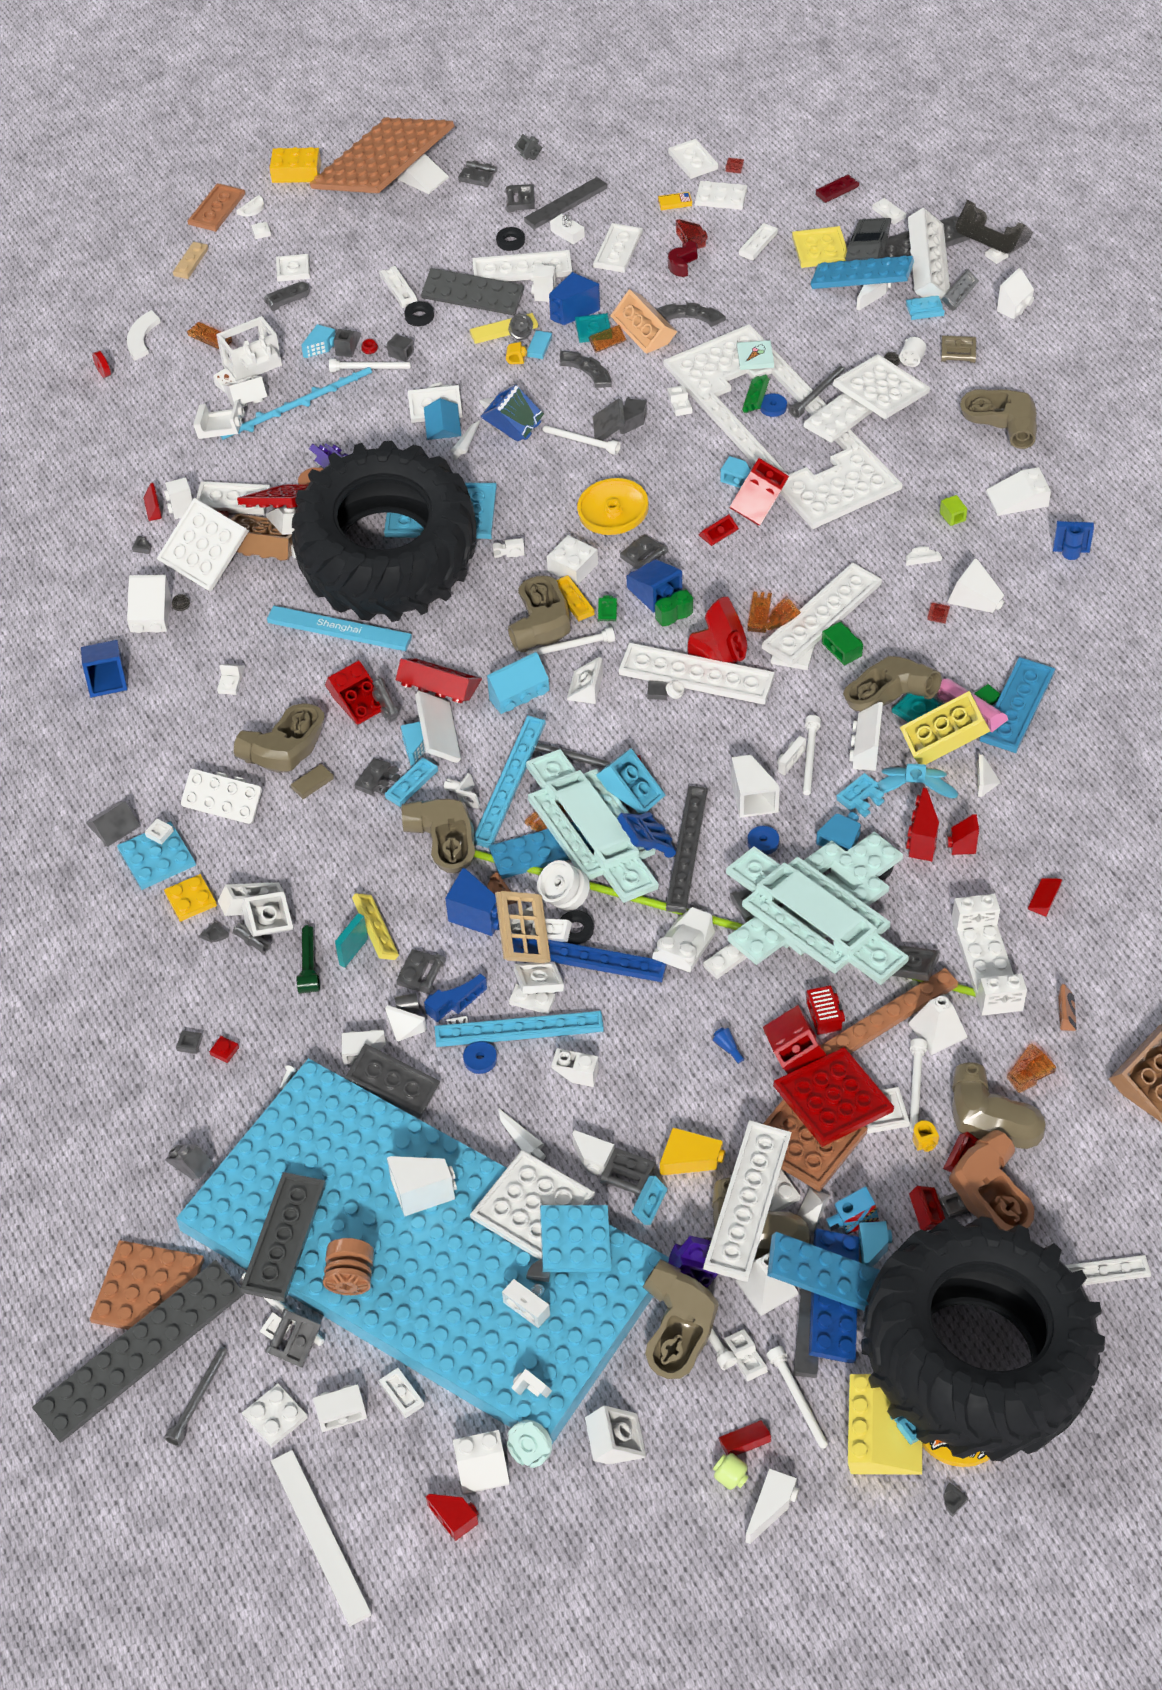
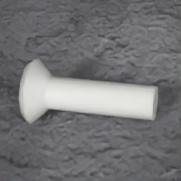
M285 1066L287 1071L279 1089L282 1090L289 1082L292 1073L297 1072L293 1066Z

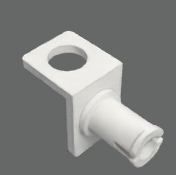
M467 773L462 782L449 778L446 779L447 781L444 783L446 791L456 792L458 800L463 801L466 806L477 809L480 807L477 795L471 793L475 786L471 774ZM470 797L473 802H469L466 798Z

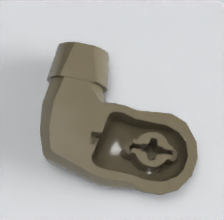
M977 389L966 393L961 399L962 415L968 421L977 424H987L997 428H1007L1011 445L1019 449L1029 448L1035 443L1038 427L1035 403L1029 394L1012 390Z
M536 576L524 581L518 588V593L528 611L529 617L527 619L524 617L508 626L512 645L519 652H526L529 648L539 645L557 643L571 631L568 605L556 579L550 576Z
M888 656L868 668L860 677L850 683L845 688L843 695L851 709L861 712L878 702H883V706L890 704L902 694L924 696L925 699H931L939 691L942 678L939 671L922 663L919 664L902 657Z
M312 704L293 705L286 709L282 718L270 733L240 731L234 742V756L244 760L246 763L257 764L276 773L292 771L303 759L312 753L323 728L324 712Z

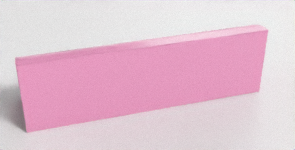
M943 679L937 696L947 703L968 692V690L951 679ZM971 693L990 732L995 731L1008 721L1006 714Z

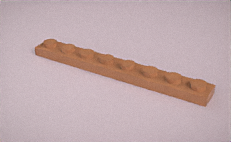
M946 968L931 976L929 981H923L822 1044L824 1051L829 1055L845 1047L850 1054L920 1011L930 1000L947 994L958 987V981Z

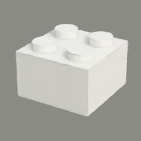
M569 535L547 556L548 572L560 578L568 575L576 586L598 565V549Z

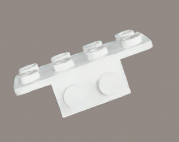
M192 769L189 772L181 805L190 809L251 824L254 821L262 788L245 783L246 779L235 776L234 779H230L227 774L217 772L214 775Z

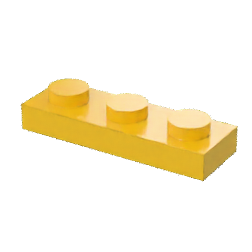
M568 575L556 580L561 593L566 599L569 610L578 622L595 615L593 607Z

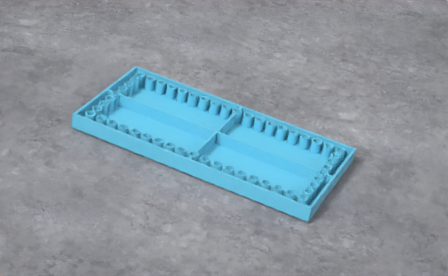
M309 1058L176 1218L180 1231L247 1270L282 1173L286 1172L325 1180L326 1187L287 1295L508 1427L512 1428L516 1423L523 1420H533L541 1424L548 1431L552 1444L652 1300L653 1296L643 1288V1285L660 1259L666 1262L669 1261V1257L609 1225L611 1272H551L549 1282L528 1280L526 1275L529 1268L539 1259L470 1218L472 1211L507 1168ZM387 1157L445 1159L447 1166H452L455 1174L454 1180L457 1186V1190L454 1191L455 1200L404 1217L391 1182ZM341 1238H353L367 1242L373 1247L374 1260L371 1268V1287L367 1292L359 1295H341L333 1293L324 1287L323 1276L325 1275L326 1249L330 1242ZM513 1279L549 1304L550 1316L539 1328L503 1303L502 1291ZM526 1369L547 1385L552 1392L547 1398L541 1393L537 1397L526 1388L519 1395L512 1389L515 1377Z

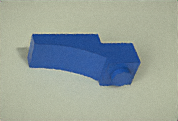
M479 974L469 982L447 991L437 990L426 998L424 1002L425 1013L436 1022L441 1020L451 1010L459 1014L487 990L486 977Z

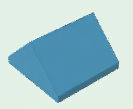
M439 398L424 407L427 440L461 437L458 404Z

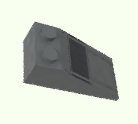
M891 218L859 219L848 245L846 261L884 258Z

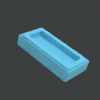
M536 330L528 347L527 357L543 359L551 342L552 333Z

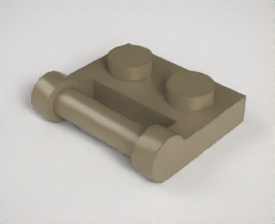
M942 336L941 362L955 360L975 363L976 337ZM953 353H970V354H953Z

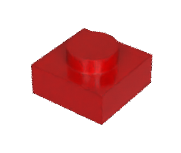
M220 1036L209 1052L211 1056L228 1063L239 1049V1045Z

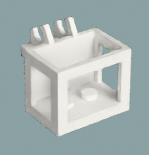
M262 316L216 334L222 365L230 371L236 380L259 375L282 366L277 335ZM256 326L258 327L259 340L252 343H249L248 340L244 341L242 347L234 350L225 341L226 338Z

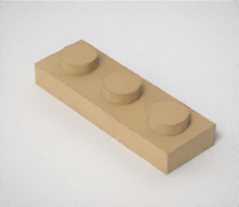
M193 242L173 270V275L189 279L208 251V245Z

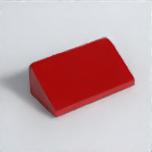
M150 483L143 499L148 520L153 521L161 519L162 516L155 486L153 483Z
M730 514L701 531L698 535L709 545L713 546L739 530Z
M1042 878L1028 906V910L1047 917L1061 887L1062 879Z
M969 1132L960 1134L943 1169L952 1172L954 1166L967 1150L975 1145L978 1139Z
M916 1186L909 1193L920 1229L924 1231L931 1230L945 1219L935 1187Z
M762 1420L720 1436L718 1439L726 1456L730 1453L737 1456L771 1442V1434Z

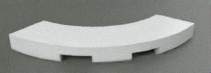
M152 310L137 319L128 332L127 346L134 361L149 354L144 344L145 335L161 323L160 318Z

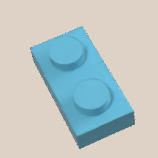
M656 1176L648 1177L632 1210V1213L644 1225H651L668 1190Z

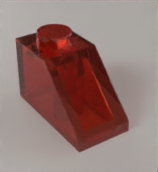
M680 219L676 220V233L682 243L693 241L698 244V249L706 247L707 233L705 230L703 231L699 224Z

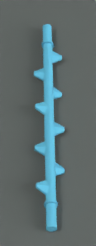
M370 367L352 373L350 376L340 377L338 381L321 389L312 387L310 394L292 402H285L283 406L265 414L256 412V418L243 423L239 428L238 434L244 430L253 432L255 425L273 417H280L282 413L300 405L309 407L311 400L331 391L336 392L337 388L353 381H358V379L371 374L372 370ZM232 434V435H224V436H220V437H221L222 440H224V439L229 438V437H231V436H233V435H235V434Z

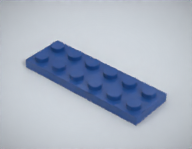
M822 1229L815 1230L814 1246L859 1262V1237ZM811 1292L809 1355L845 1363H854L856 1361L857 1308Z

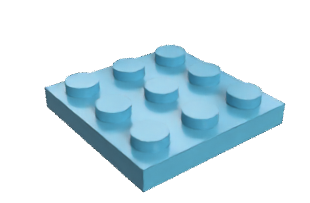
M171 821L167 824L173 827L174 832L162 845L147 838L145 833L117 845L118 851L141 890L196 866L193 857Z
M540 1205L543 1272H611L608 1205Z

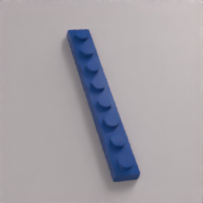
M512 938L514 952L524 953L523 939ZM526 939L528 954H539L537 940ZM548 940L550 962L663 982L667 964L655 959Z

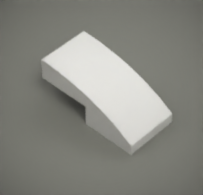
M684 385L667 388L675 416L691 414L692 406L688 400V393Z
M745 1329L724 1338L728 1350L732 1351L737 1358L736 1364L747 1382L768 1372L766 1364L757 1353L755 1344Z

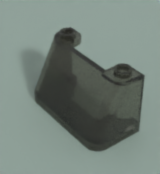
M969 200L966 201L956 223V230L959 234L1004 254H1011L1029 242L1033 234L1026 225L1020 222L1015 227H1007L1004 234L986 227V212L977 208L976 204Z

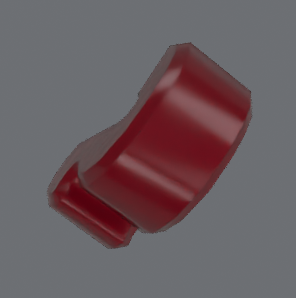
M693 241L685 242L682 244V247L674 248L668 253V269L672 274L679 277L688 276L687 263L698 259L697 243Z

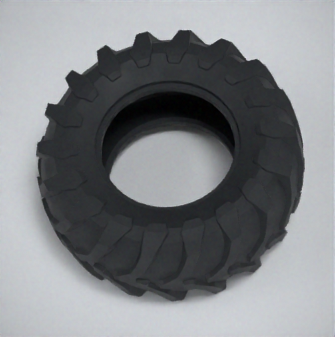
M383 441L379 448L367 449L363 443L354 445L352 454L341 458L336 453L328 456L330 464L321 471L312 469L309 472L308 478L311 482L306 490H298L295 499L298 508L292 518V528L294 529L292 532L293 548L298 566L311 590L318 598L325 597L334 610L342 613L352 609L361 620L370 621L376 614H385L391 622L400 621L403 612L416 609L420 615L428 612V604L436 599L441 598L447 601L451 597L450 588L455 582L465 581L468 574L465 567L469 559L473 558L475 545H473L476 542L475 513L463 478L459 473L452 472L444 458L440 456L429 458L423 448L417 445L401 450L397 448L393 441ZM376 513L402 514L414 519L424 528L422 533L410 543L386 550L360 546L345 535L349 527L356 521Z
M980 1216L966 1226H963L956 1219L950 1218L944 1219L929 1232L922 1229L918 1230L886 1260L867 1298L869 1305H866L863 1315V1321L865 1322L864 1336L866 1338L861 1341L862 1354L868 1355L873 1369V1373L868 1378L871 1388L880 1387L891 1403L887 1412L892 1419L903 1416L917 1427L916 1438L924 1444L935 1440L947 1443L953 1456L964 1459L981 1451L991 1461H1003L1020 1450L1027 1454L1038 1451L1053 1438L1065 1431L1077 1418L1093 1392L1092 1386H1095L1099 1376V1353L1105 1350V1336L1098 1334L1096 1317L1101 1314L1102 1310L1100 1302L1090 1301L1082 1287L1087 1279L1082 1270L1071 1272L1060 1261L1062 1250L1055 1243L1043 1248L1031 1241L1029 1229L1021 1225L1005 1231L998 1229L991 1218ZM960 1304L977 1305L995 1311L1008 1319L1023 1335L1029 1347L1032 1362L1023 1367L1008 1371H991L972 1366L955 1356L942 1343L934 1329L931 1315L945 1307Z

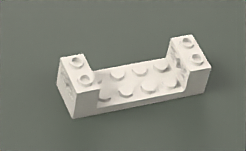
M995 894L955 898L951 919L982 1016L1023 1011L1027 993L1022 973L1013 974L997 926L1000 907Z

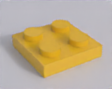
M201 874L164 889V893L180 922L217 906Z

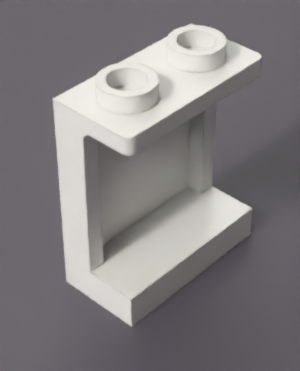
M239 400L234 402L233 409L209 412L206 404L199 405L193 424L198 439L238 434L239 428L242 426V417L245 414Z

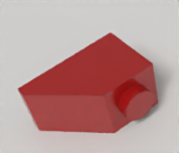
M972 814L951 827L950 836H947L946 842L947 848H951L952 855L976 854L979 836L977 814Z
M437 1494L425 1496L427 1506L454 1541H457L478 1525L477 1515L479 1513L476 1507L471 1502L467 1503L463 1497Z

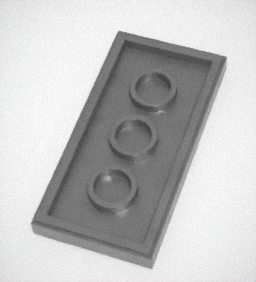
M364 1044L345 1077L350 1082L418 1118L422 1117L440 1084L439 1080L367 1044Z

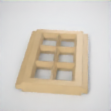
M508 891L496 892L495 897L503 959L507 961L549 963L551 959L542 895ZM507 900L518 901L519 915L509 914ZM521 901L532 902L533 916H523ZM510 919H520L522 934H511ZM524 920H534L536 935H526ZM512 938L523 939L524 953L514 952ZM526 939L537 940L539 954H528Z

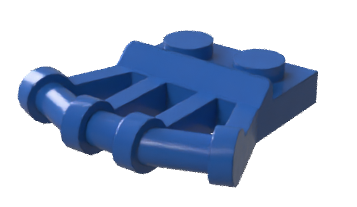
M651 812L641 815L620 813L617 819L635 847H644L646 851L651 849L664 852L667 858L675 856L676 850L672 846L671 836L666 834L665 827L653 818Z

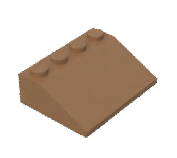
M236 514L231 518L232 521L249 530L236 552L242 553L245 556L275 557L281 561L287 560L292 556V534L282 535L268 518Z
M1162 1024L1147 1037L1109 1078L1123 1096L1161 1123Z

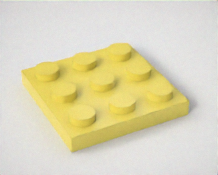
M840 226L792 232V239L801 268L818 266V264L823 262L846 261L847 247Z

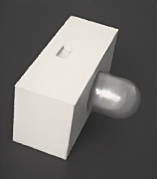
M561 213L550 221L551 231L573 245L585 237L584 227L573 221L569 214L563 215Z
M513 1279L502 1291L503 1303L537 1328L550 1316L549 1304L541 1299L545 1293L543 1285L534 1284L528 1290Z

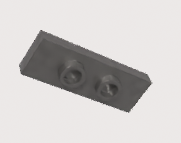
M967 269L942 298L943 302L954 311L979 280Z

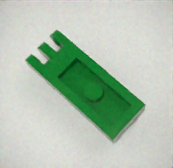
M767 375L757 376L752 379L742 408L744 413L761 408L770 380Z

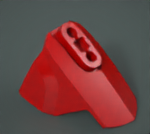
M723 596L712 604L705 615L708 629L693 632L690 635L688 655L735 664L737 661L744 660L748 645L744 629L729 597Z

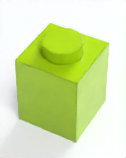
M957 495L941 500L940 514L950 526L966 521L967 507Z

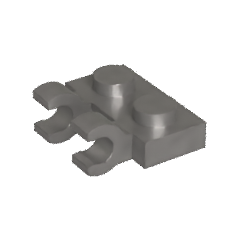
M373 758L354 784L355 789L369 795H373L374 792L385 795L389 790L387 788L389 782L383 779L386 778L397 782L400 778V775L397 774L399 769L391 766L388 762Z

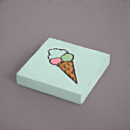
M771 340L737 343L740 370L774 368Z

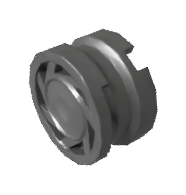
M516 314L513 316L508 328L511 337L516 338V340H525L529 337L533 328L532 320L526 314Z

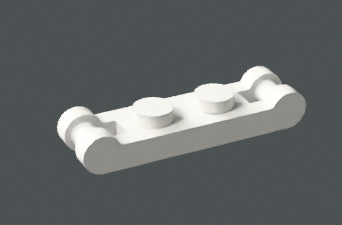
M392 266L388 270L383 269L379 271L381 279L385 281L401 308L417 302L415 294L396 266Z

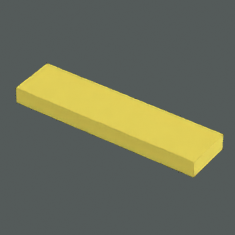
M533 313L526 314L532 320V329L538 328V323ZM511 319L469 329L474 343L477 344L510 335L508 328Z
M355 893L352 897L358 913L365 917L367 933L380 959L396 960L399 954L372 895Z

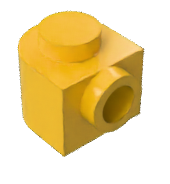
M521 342L509 344L506 349V361L509 364H524L525 356H527L526 346H522Z
M919 1121L914 1126L912 1140L917 1151L923 1149L925 1152H929L938 1145L939 1134L935 1126L929 1121Z

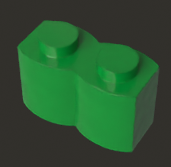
M680 590L671 597L662 598L655 603V619L662 627L669 626L678 619H684L693 614V597L687 590Z

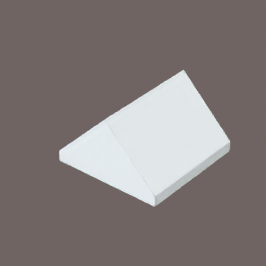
M601 657L574 671L567 700L596 704L603 677Z

